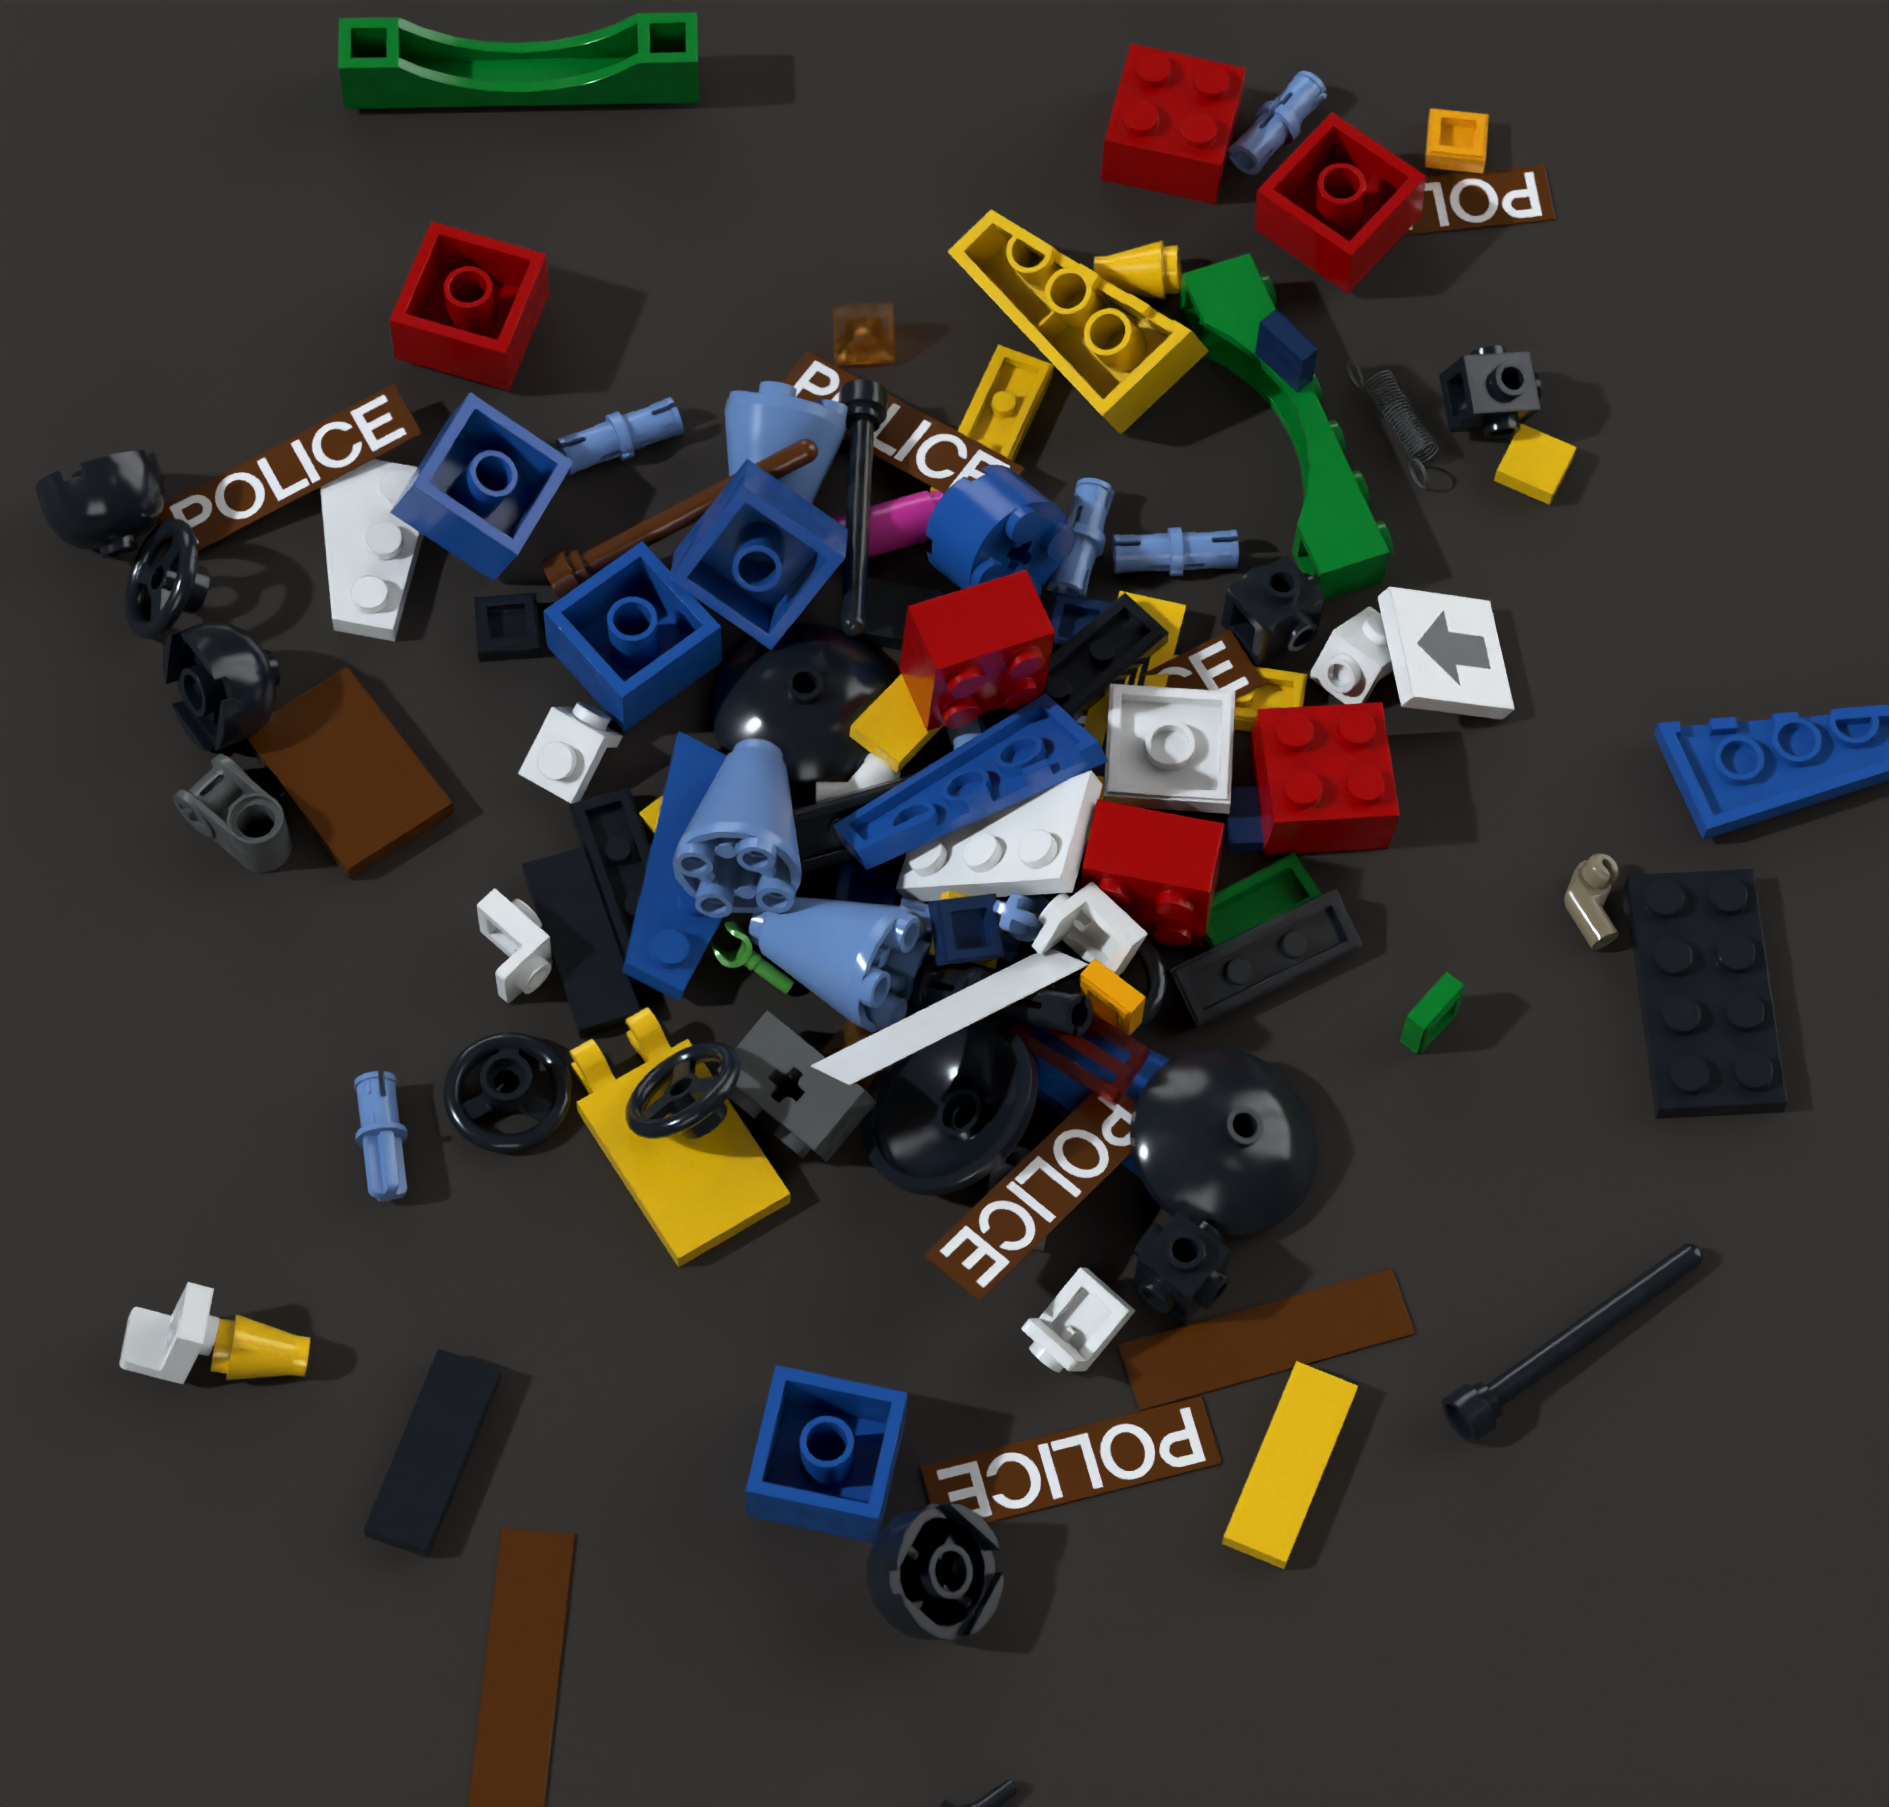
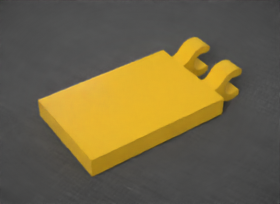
M647 1007L625 1019L630 1029L626 1032V1035L636 1052L645 1062L644 1064L615 1079L601 1050L595 1041L590 1039L570 1050V1055L574 1060L571 1063V1068L589 1093L588 1096L577 1101V1112L679 1268L789 1204L790 1192L728 1098L724 1101L727 1106V1114L724 1120L713 1131L696 1139H687L682 1133L666 1138L647 1139L634 1134L629 1129L625 1119V1110L630 1095L638 1083L660 1062L680 1050L693 1046L689 1039H686L671 1048L659 1022ZM704 1062L695 1066V1074L698 1078L713 1077ZM673 1078L654 1094L646 1109L664 1094L666 1087L673 1081Z

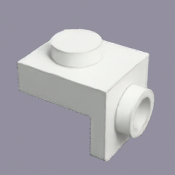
M1369 606L1334 629L1310 672V676L1315 682L1344 704L1366 703L1376 683L1393 671L1381 613Z
M577 702L574 708L551 707L518 774L571 804L579 802L606 749L618 747L623 736L607 727L611 720L608 715L588 704Z
M1090 882L1072 897L1066 893H1060L1044 908L1038 917V921L1044 926L1031 947L1040 955H1043L1063 940L1086 963L1090 964L1094 959H1097L1119 976L1124 972L1148 933L1098 886Z
M494 888L477 904L480 932L509 957L496 970L495 975L498 995L504 1001L510 1003L522 991L525 994H529L536 990L548 977L552 967L551 964L553 963L550 936L541 929L542 923L539 917L526 903L520 899L510 902Z
M1080 1267L1039 1318H1029L1021 1329L1034 1340L1029 1347L1030 1351L1053 1371L1060 1373L1063 1368L1070 1372L1086 1371L1136 1310L1088 1268Z
M188 1282L172 1315L140 1307L133 1308L127 1321L119 1362L120 1367L132 1372L184 1384L198 1354L209 1356L215 1342L219 1317L209 1315L214 1288Z

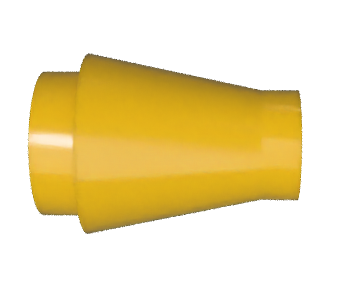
M1162 240L1116 254L1094 257V272L1128 294L1167 300V294H1180L1182 275L1179 246H1164Z
M237 1314L235 1315V1320L219 1319L210 1371L226 1373V1380L289 1375L305 1377L310 1337L297 1336Z

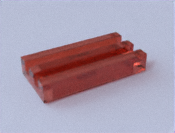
M1050 986L1044 987L1045 989L1054 990ZM1028 1003L1025 1004L1026 1007L1036 1009L1041 1008V1006ZM1093 1014L1092 1022L1088 1029L1131 1055L1126 1064L1081 1036L1041 1028L1117 1075V1078L1110 1086L1030 1036L1029 1034L1035 1026H1026L1017 1023L1016 1026L1013 1024L1011 1026L1025 1040L1035 1057L1115 1107L1151 1054L1148 1047Z

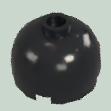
M145 450L126 451L81 462L82 470L74 473L71 476L72 479L65 481L61 469L46 476L36 484L35 489L41 509L50 528L62 541L79 549H100L102 558L117 557L138 549L136 538L153 528L162 514L165 500L163 476L156 453L151 452L146 456Z
M218 622L195 625L171 634L166 639L163 649L165 682L169 684L177 681L179 692L183 701L174 703L172 706L187 736L198 748L204 751L225 749L258 733L270 718L276 699V686L280 682V670L274 655L269 650H263L257 640L242 628Z
M926 1504L893 1517L874 1540L867 1560V1585L874 1606L892 1627L911 1638L947 1641L961 1636H970L980 1631L996 1612L1004 1588V1572L995 1573V1559L992 1550H1000L996 1535L981 1515L962 1504Z

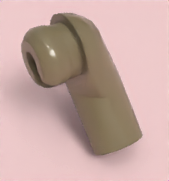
M1596 853L1588 860L1578 864L1564 895L1567 911L1592 950H1598L1607 946L1619 935L1603 909L1612 887L1611 884L1618 878V866L1610 856L1602 853Z

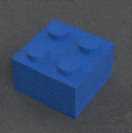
M470 392L442 427L390 513L492 581H495L520 553L574 461Z
M746 459L674 551L669 580L772 650L846 558L848 529L749 459Z
M643 541L543 611L547 647L624 732L722 662L721 626L692 595L669 580L670 571Z
M775 1365L745 1490L746 1516L873 1543L881 1532L906 1422L908 1393Z

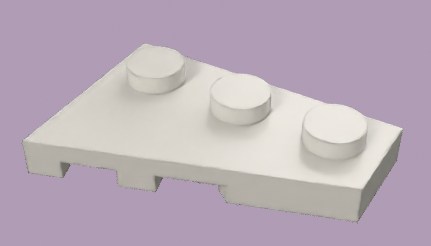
M373 459L320 487L334 631L395 642L424 535L390 512L418 467Z
M1092 770L1082 773L907 852L896 890L903 897L921 902L940 900L941 893L949 890L969 896L996 893V897H1008L1011 893L1021 895L1073 893L1091 829L1097 799L1099 800L1103 784Z

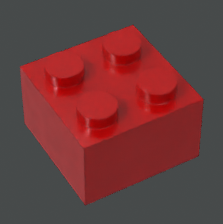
M1130 43L1104 139L1100 180L1216 205L1229 156V148L1232 144L1241 109L1246 68Z
M1331 112L1257 190L1255 230L1349 294L1422 216L1426 176Z
M431 221L389 320L395 359L510 391L550 293L547 255Z
M1027 570L908 606L899 670L927 731L942 726L959 728L973 722L980 714L1002 707L1010 710L1019 709L1044 694L1055 631Z
M1382 702L1258 709L1249 737L1248 749L1253 784L1257 788L1264 836V856L1289 855L1293 852L1295 854L1388 849L1400 817Z
M1097 799L1082 866L1081 889L1090 882H1093L1148 933L1147 936L1153 937L1163 945L1186 947L1192 944L1204 947L1206 930L1218 881L1224 824Z

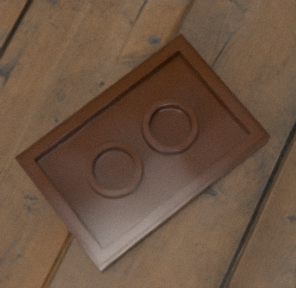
M348 667L343 668L272 712L268 722L258 733L244 740L348 879H351L454 813L452 801Z

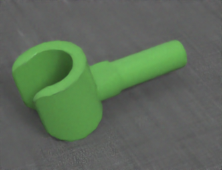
M734 921L725 922L726 929L734 937L741 939V943L736 950L724 951L711 941L710 944L717 960L728 968H737L743 965L750 971L753 970L784 994H787L795 981L764 960L762 955L752 949L753 946L750 938L740 924Z

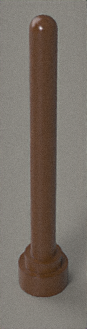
M801 439L755 464L778 480L814 461L818 455V448L814 441ZM735 474L583 553L579 549L570 553L566 549H562L543 559V569L558 598L561 599L641 541L649 547L697 522Z

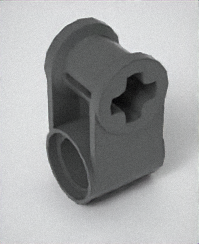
M217 754L211 760L212 769L188 791L178 790L172 796V800L182 816L197 831L213 839L239 861L243 867L252 872L259 873L275 871L285 864L292 850L291 838L283 809L276 799L254 783L232 759L224 754ZM256 829H272L270 833L263 837H247Z

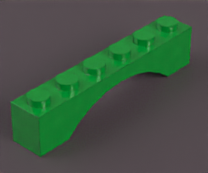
M697 12L637 13L615 25L588 34L552 41L525 43L487 42L455 37L420 27L399 17L339 18L338 70L344 109L699 103Z
M1250 253L1184 273L1182 275L1179 308L1188 328L1192 330L1209 350L1204 356L1228 368L1252 386L1275 411L1291 438L1301 467L1304 494L1303 508L1297 522L1292 554L1298 568L1302 573L1310 574L1317 581L1324 601L1383 582L1388 557L1393 554L1392 539L1385 523L1382 520L1375 522L1368 507L1369 492L1363 475L1359 470L1352 471L1344 456L1346 444L1339 424L1336 420L1328 421L1321 406L1323 402L1322 391L1315 373L1313 381L1297 393L1255 354L1260 321L1276 310L1275 307L1277 305L1275 289L1267 273L1259 274Z

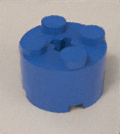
M1002 465L982 467L981 469L988 474L972 482L965 476L955 482L941 497L927 524L926 536L932 540V553L926 551L929 562L960 589L1027 570L1040 598L1042 587L1053 575L1061 559L1066 557L1075 545V531L1068 526L1063 511L1018 474Z

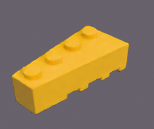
M992 209L947 251L1120 435L1209 351L1192 330L1157 312L1149 304L1119 289L1081 263L1078 264L1058 252L1053 246Z

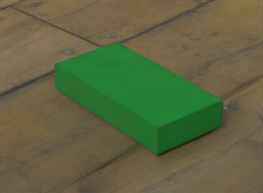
M1294 852L1214 894L1204 942L1206 949L1214 947L1322 894Z

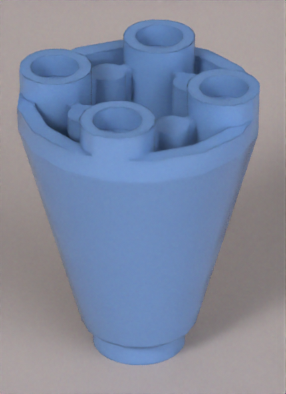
M775 381L761 382L758 393L740 390L731 391L729 398L726 400L724 411L729 477L739 470L746 459L755 464L801 439H810L815 442L818 448L816 459L778 480L813 504L844 439L848 407L833 400L816 399L808 401L795 397L797 391L795 387Z
M752 738L742 740L735 745L733 751L727 755L674 852L672 863L675 879L687 894L695 898V908L705 916L723 918L731 913L756 914L764 911L782 913L791 909L794 904L795 894L801 883L802 869L786 764L783 761V754L776 745L769 741Z
M795 896L794 904L788 911L782 913L769 911L753 913L749 925L750 941L752 944L759 946L764 956L849 1021L871 1033L883 1030L905 1019L907 1001L912 994L913 981L917 970L925 961L930 958H936L929 955L931 943L926 941L927 931L923 917L914 910L903 906Z

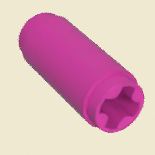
M925 490L872 505L869 558L930 541L931 539L926 536L927 524L935 506L943 496L941 491L937 490L929 493ZM846 513L832 517L845 527Z

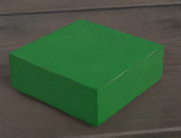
M1446 972L1406 1016L1400 1042L1416 1055L1419 1052L1423 1053L1458 1014L1464 994V984Z

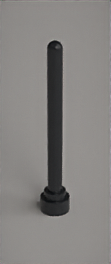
M866 379L850 381L844 384L839 391V402L848 407L846 429L849 431L845 528L848 529L846 558L843 562L841 628L849 636L860 635L866 627L874 432L886 420L888 393L884 386Z
M1693 1243L1682 1245L1487 1385L1478 1382L1474 1386L1464 1384L1442 1399L1441 1402L1443 1412L1450 1425L1465 1441L1469 1443L1478 1441L1496 1427V1419L1502 1415L1501 1407L1696 1269L1703 1261V1252L1700 1247Z

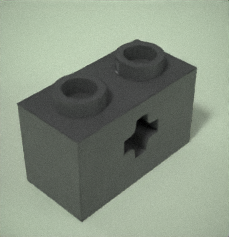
M768 1010L734 1049L741 1061V1071L738 1082L728 1098L754 1119L762 1109L781 1124L773 1135L802 1159L812 1150L827 1162L876 1104V1101L856 1082L848 1085L811 1067L810 1065L825 1057ZM788 1081L793 1085L800 1086L805 1092L797 1102L781 1091Z

